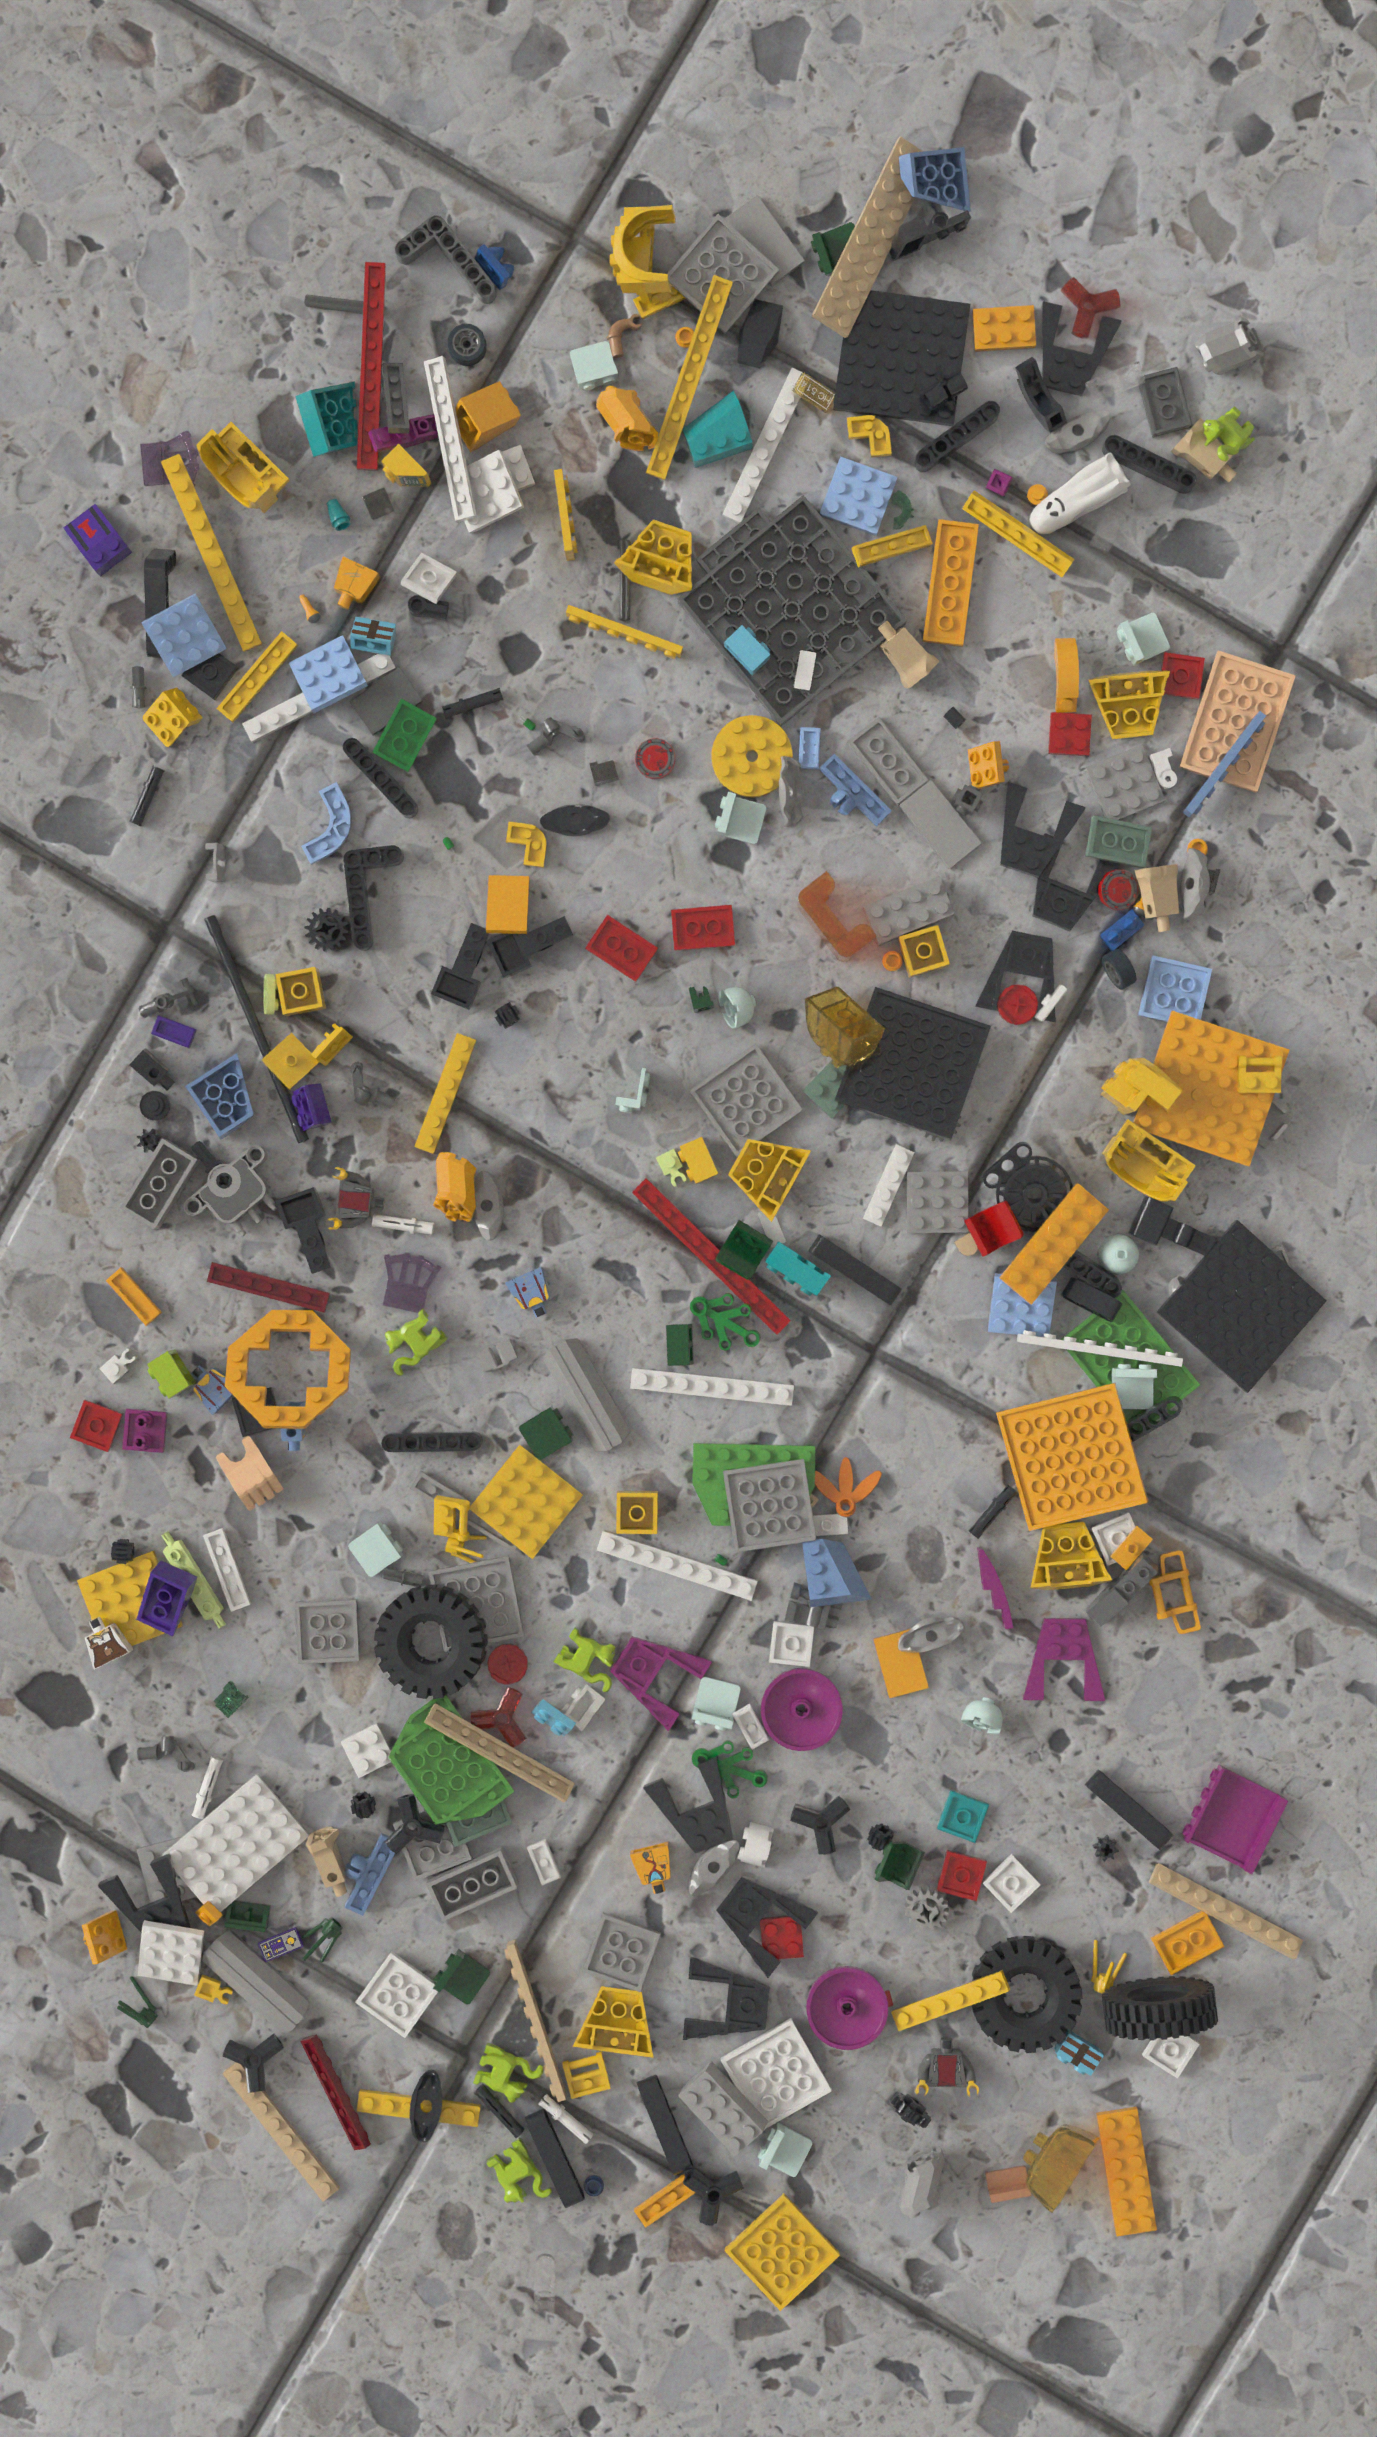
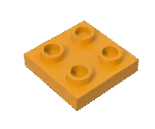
M993 741L968 749L972 786L980 790L1005 782L1004 772L1008 771L1009 765L1003 764H1008L1009 762L1007 759H1002L1000 741Z
M117 1910L107 1912L82 1925L84 1932L83 1941L86 1940L84 1944L88 1946L93 1965L99 1964L127 1950Z

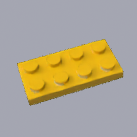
M562 469L554 470L564 550L567 561L575 560L574 553H578L576 537L571 534L575 533L573 515L569 516V513H573L570 495L566 496V493H570L567 475H563Z

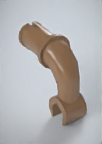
M633 314L629 319L618 320L609 329L606 338L609 340L613 358L624 356L621 342L622 332L628 328L634 331L639 330L642 324L636 325L633 321L640 319L641 315Z

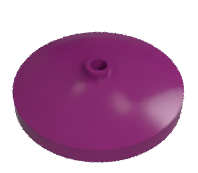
M795 1668L781 1673L770 1682L762 1697L761 1717L766 1731L774 1741L790 1750L809 1751L823 1746L835 1735L842 1720V1701L836 1686L825 1675L812 1669ZM801 1704L805 1706L803 1711L797 1709Z
M853 1966L836 1967L823 1973L813 1983L807 1996V2018L815 2035L825 2044L841 2050L859 2049L873 2042L882 2032L888 2017V2001L882 1985L869 1972ZM850 2003V2006L847 2008L843 2006V2004Z

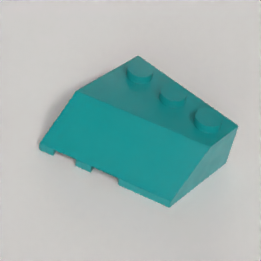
M355 381L313 389L295 396L313 457L358 445L357 420L354 418L356 399H353Z
M734 390L682 429L695 468L753 449V441Z
M779 1241L765 1260L768 1264L766 1268L775 1274L778 1271L785 1275L784 1280L792 1285L795 1282L802 1286L800 1290L809 1296L812 1293L817 1296L831 1277V1275L822 1271L819 1267Z

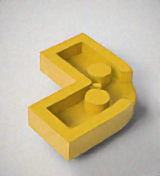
M873 415L847 417L849 440L869 438L871 458L891 456L888 426Z
M508 822L506 843L526 845L523 865L544 868L547 842L542 831L531 824Z

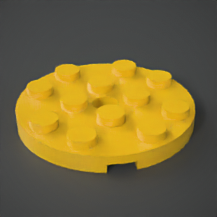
M748 715L730 721L720 730L713 743L711 759L715 775L723 786L736 795L754 798L765 796L779 788L782 766L781 756L793 758V753L787 734L777 723L766 717ZM750 751H754L758 755L757 760L754 762H750L746 758L747 753Z

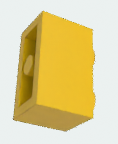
M702 1137L680 1146L681 1151L678 1154L682 1163L687 1162L689 1169L686 1172L690 1182L694 1180L697 1184L718 1175Z

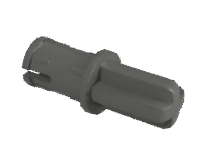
M141 666L132 667V686H130V689H132V707L138 708V699L140 700V708H145V689L147 687L144 686V668Z
M385 1568L382 1578L399 1582L401 1586L405 1584L418 1587L422 1585L424 1575L406 1572L405 1569L402 1572Z

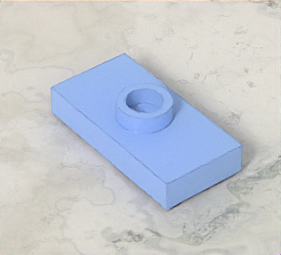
M800 727V769L819 770L821 728Z

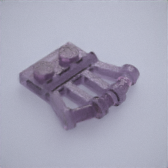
M184 431L167 442L159 441L156 443L140 444L143 482L145 486L170 484L161 461L180 454L182 458L189 459V464L185 466L195 487L194 481L199 470L196 458L198 450L195 449L190 439L191 434L189 431ZM182 442L187 449L186 451L169 452L168 450Z
M408 1252L390 1256V1254L384 1255L388 1282L383 1305L419 1313L422 1308L424 1309L428 1289L442 1267L434 1265L422 1255L418 1257L412 1256ZM403 1262L399 1281H395L392 1264ZM409 1263L416 1265L413 1284L404 1283ZM422 1267L431 1272L423 1287L418 1286Z

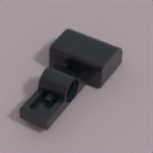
M968 210L951 218L944 212H937L933 215L928 226L922 217H917L902 224L892 240L889 251L893 261L920 250L922 245L936 239L943 240L954 231L956 233L963 231L967 228L971 216ZM935 223H939L942 227L936 226Z
M565 916L520 937L517 934H500L486 941L503 978H508L532 967L527 956L543 951L573 936V933Z
M473 923L470 924L452 970L442 966L431 995L470 1010L481 985L480 981L471 977L481 959L483 948L490 934L486 933V928Z
M312 1187L275 1200L285 1229L296 1228L311 1274L331 1268L332 1266L325 1249V1242L316 1223V1219L326 1216L316 1188Z
M1144 1196L1128 1234L1157 1246L1162 1237L1203 1256L1212 1248L1216 1238L1171 1219L1173 1207L1151 1197Z

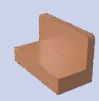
M1024 2165L985 2173L991 2203L1032 2196Z

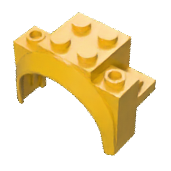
M673 205L624 207V216L620 217V225L615 226L614 235H611L613 254H610V266L613 267V274L616 277L617 285H620L622 293H636L640 295L642 303H650L651 293L671 292L672 286L669 282L668 274L652 273L654 225L673 224L676 222Z
M232 422L219 434L211 429L196 444L200 457L207 469L232 497L247 508H259L265 513L278 500L276 494L290 481Z
M1142 1057L1120 1062L1113 1071L1116 1073L1115 1076L1110 1079L1108 1078L1101 1087L1103 1089L1101 1095L1117 1106L1118 1111L1123 1115L1135 1112L1147 1096L1168 1110L1182 1092V1089L1156 1065Z
M1129 1119L1125 1121L1116 1136L1112 1137L1101 1153L1105 1156L1108 1167L1119 1178L1141 1193L1163 1202L1176 1201L1188 1183L1186 1179L1196 1166Z

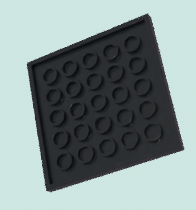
M870 290L848 337H843L833 410L953 426L956 408L949 411L947 405L942 404L936 409L931 410L919 393L935 384L937 381L935 373L939 371L943 373L944 377L953 372L961 373L971 304ZM957 395L956 397H954V398H955V401H954L955 406L957 405L958 395Z
M875 987L835 1101L951 1141L991 1026Z
M1235 1220L1157 1310V1313L1244 1392L1249 1393L1327 1300L1240 1221Z

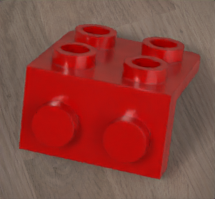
M1002 1201L964 1220L982 1257L1024 1236L1007 1201Z

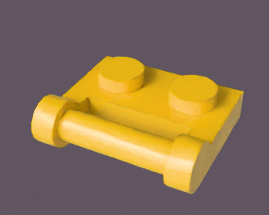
M1239 1056L1238 1093H1281L1282 1056H1274V1058H1246V1056ZM1246 1066H1274V1072H1246Z
M436 1495L434 1498V1535L457 1538L462 1542L468 1541V1510L470 1509V1502L468 1500ZM456 1508L460 1510L459 1529H456Z
M602 2051L597 2052L594 2056L571 2062L569 2060L562 2062L571 2099L611 2089ZM598 2063V2069L572 2075L571 2070Z

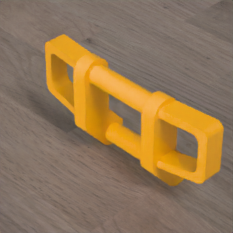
M1176 1550L1160 1554L1161 1574L1154 1576L1148 1582L1153 1590L1158 1611L1156 1613L1157 1619L1172 1617L1179 1634L1200 1630L1201 1625L1197 1614L1198 1607L1193 1599L1188 1578L1190 1574L1186 1567L1183 1552ZM1179 1555L1182 1569L1165 1573V1558ZM1180 1578L1186 1604L1165 1609L1160 1584ZM1192 1611L1195 1625L1181 1629L1175 1615Z

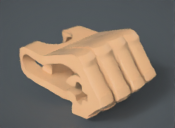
M246 1436L242 1440L246 1453L241 1461H230L224 1453L216 1455V1459L248 1511H251L256 1507L255 1503L258 1506L263 1505L266 1502L264 1497L270 1500L275 1497L274 1491L279 1493L284 1488L275 1473L270 1469L254 1441L249 1436Z

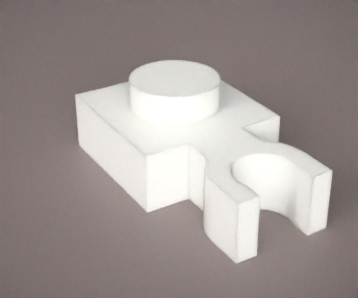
M129 1348L122 1353L120 1359L117 1355H114L99 1368L112 1384L129 1371L126 1365L137 1359V1356H134L131 1360L127 1358V1353L131 1351Z

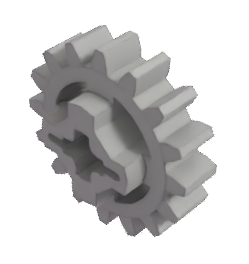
M930 1886L927 1887L926 1891L919 1887L918 1893L913 1890L912 1897L907 1896V1903H905L904 1907L906 1910L905 1917H910L909 1924L915 1922V1929L922 1926L923 1931H926L927 1927L934 1931L935 1925L940 1928L942 1922L947 1921L946 1915L949 1914V1908H947L948 1901H943L945 1895H938V1889L932 1892Z

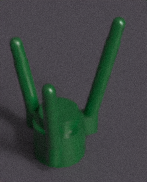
M333 1917L329 1920L325 1918L320 1924L302 1935V1938L305 1939L323 1927L321 1930L323 1936L302 1958L303 1961H306L324 1940L328 1938L331 1941L320 1959L321 1963L324 1962L337 1938L342 1934L341 1930L343 1927Z
M131 1976L130 1980L148 2008L143 2007L137 2012L119 2000L118 2004L121 2006H117V2009L146 2028H149L158 2017L154 2013L157 2008L152 2005L138 1982Z

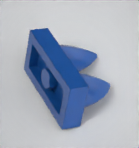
M484 244L478 248L474 259L496 287L501 290L506 287L508 280L512 277L514 265L501 264L499 262L504 254V248H487Z
M1131 910L1099 936L1113 951L1141 929L1144 923Z

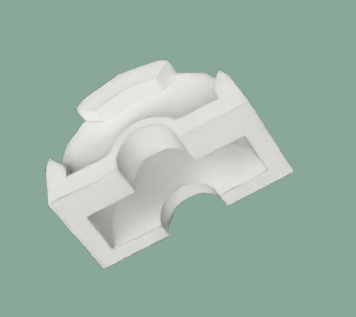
M587 1684L582 1689L578 1687L571 1696L574 1700L571 1704L566 1703L560 1711L576 1722L575 1726L581 1731L584 1730L593 1715L605 1701L604 1697Z
M750 1822L749 1828L745 1827L742 1839H745L746 1842L744 1847H740L737 1859H741V1862L765 1867L774 1828Z

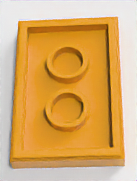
M489 875L486 933L527 934L529 876Z
M912 1628L873 1638L889 1699L929 1688L920 1654L902 1652L898 1649L900 1637Z
M1203 1911L1151 1937L1170 1975L1225 1947L1208 1914Z

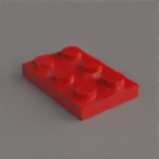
M732 905L671 910L674 951L735 946Z
M607 915L585 949L634 982H637L657 952L658 947Z

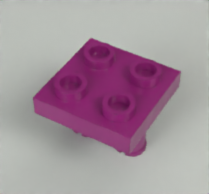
M127 1408L125 1412L122 1450L164 1453L168 1412Z

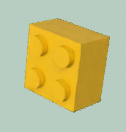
M938 925L898 937L897 940L909 978L950 965Z
M317 967L275 974L283 1015L291 1016L326 1009L320 973Z
M617 1491L616 1534H657L658 1491Z

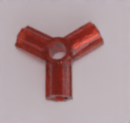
M1075 277L1071 278L1061 289V292L1078 309L1071 334L1081 339L1089 337L1095 314L1117 309L1121 306L1117 289L1092 294ZM1084 303H1091L1093 305V308H1085Z
M507 1686L497 1709L471 1711V1724L479 1729L498 1728L511 1747L518 1746L527 1739L513 1719L514 1712L523 1693ZM500 1713L505 1714L507 1721L504 1723L499 1722L497 1715Z

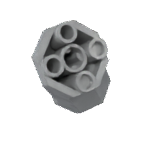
M1240 318L1233 323L1198 337L1195 347L1204 358L1203 365L1208 372L1213 371L1214 374L1222 375L1227 371L1264 356V352H1260L1263 350L1260 337L1254 327L1249 329L1247 326L1250 324L1248 319Z
M940 2146L936 2147L937 2151H933L932 2147L926 2148L910 2157L912 2161L910 2164L907 2161L903 2164L906 2176L899 2205L903 2215H908L910 2219L916 2218L920 2215V2212L926 2209L932 2210L939 2205L938 2200L941 2197L938 2184L945 2160Z

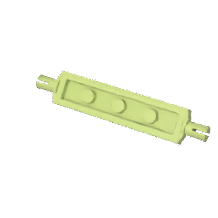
M169 1531L161 1535L168 1545L163 1550V1553L169 1563L197 1576L191 1598L205 1620L213 1618L218 1629L226 1625L220 1615L224 1609L183 1541H174Z

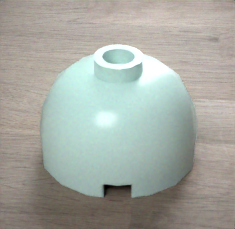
M730 987L719 992L720 1007L724 1006L726 1013L722 1014L731 1028H739L752 1019L754 1007L756 1006L753 995H750L740 987Z
M1116 1234L1108 1236L1099 1246V1263L1112 1274L1121 1275L1128 1273L1134 1269L1138 1262V1246L1133 1239L1126 1235Z
M983 1698L982 1700L972 1701L966 1706L961 1721L966 1726L981 1731V1729L988 1730L987 1733L1000 1734L1003 1715L1000 1708L994 1705L992 1699Z

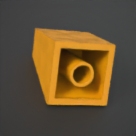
M500 381L460 398L455 407L460 435L470 452L475 451L515 426L521 417L519 408L512 402L507 389L503 387Z

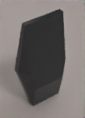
M758 299L754 300L739 331L738 364L759 369L762 367L778 344L783 305Z

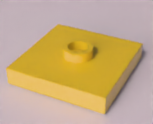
M292 1032L261 1060L289 1090L319 1063Z

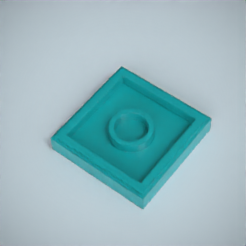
M950 1790L937 1829L976 1843L989 1804Z

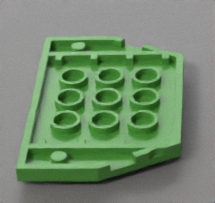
M693 1443V1486L711 1524L714 1526H731L723 1475L724 1470L804 1459L810 1496L815 1487V1446Z
M446 1695L443 1698L432 1699L409 1716L388 1758L435 1825L481 1817L515 1791L494 1762L424 1723L435 1703L462 1718Z

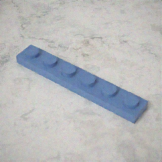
M1259 711L1185 808L1183 811L1185 815L1190 817L1193 813L1196 815L1204 806L1201 803L1203 799L1211 797L1216 790L1213 787L1217 781L1222 782L1228 774L1226 771L1227 767L1230 764L1234 766L1240 758L1238 753L1242 747L1246 749L1253 741L1250 737L1254 731L1258 733L1265 725V722H1263V719L1266 717L1265 714Z

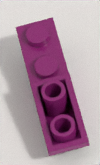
M434 414L409 419V433H388V426L370 430L368 433L375 452L389 449L392 451L398 444L403 448H408L439 437Z

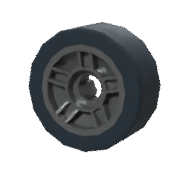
M472 324L458 325L450 332L448 337V349L456 363L463 366H472L478 364L484 358L487 351V343L483 332L477 326ZM464 342L471 344V346L469 348H465Z
M1115 949L1103 956L1102 964L1104 970L1118 989L1123 990L1136 982L1137 977L1134 967L1121 950Z

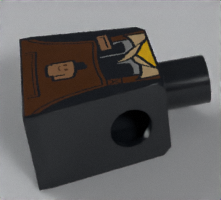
M146 1048L129 1064L153 1086L159 1083L168 1091L175 1083L167 1075L169 1069ZM152 1068H156L159 1071L158 1076H154L151 1073Z

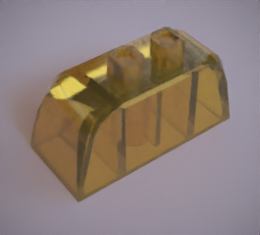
M834 987L805 998L808 1032L813 1041L820 1047V1053L824 1057H831L832 1064L836 1068L843 1065L850 1066L871 1056L885 1028L840 987Z
M1069 2124L1059 2126L1050 2137L1041 2132L1036 2135L1033 2143L1039 2146L1041 2151L1037 2154L1029 2148L1022 2158L1031 2166L1026 2176V2185L1033 2196L1048 2211L1053 2213L1059 2206L1099 2142L1100 2137Z

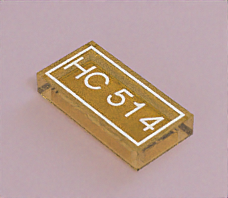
M805 372L801 373L792 390L824 413L828 412L835 397L833 391Z

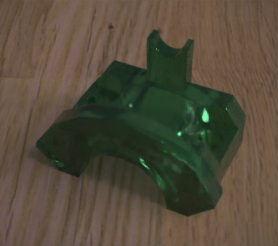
M898 490L893 494L892 504L899 506L902 513L898 517H894L893 530H900L909 518H914L911 514L914 509L911 507L909 498L905 493Z
M232 1680L224 1686L223 1692L214 1700L215 1706L227 1718L231 1717L249 1698L236 1688Z

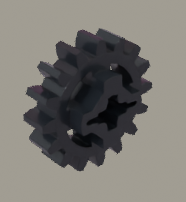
M327 907L326 912L319 908L318 915L312 912L314 918H307L310 925L304 927L306 930H309L305 937L312 938L309 944L313 945L316 943L315 949L319 950L322 947L323 951L327 952L328 948H330L334 952L336 945L340 948L342 947L341 941L347 942L344 934H349V931L345 929L349 924L348 922H342L345 919L344 915L338 917V910L331 913V908ZM327 917L335 918L338 922L331 923ZM319 920L320 923L318 927L314 928L316 922ZM326 925L332 928L329 930L328 935L325 932H322L323 930H325ZM340 931L339 936L335 940L334 937L336 933ZM323 937L326 943H322L316 938Z
M898 2091L891 2097L890 2103L894 2105L893 2107L896 2108L895 2112L903 2121L913 2126H921L922 2128L928 2126L931 2117L927 2115L926 2108L917 2098L909 2094L904 2095Z

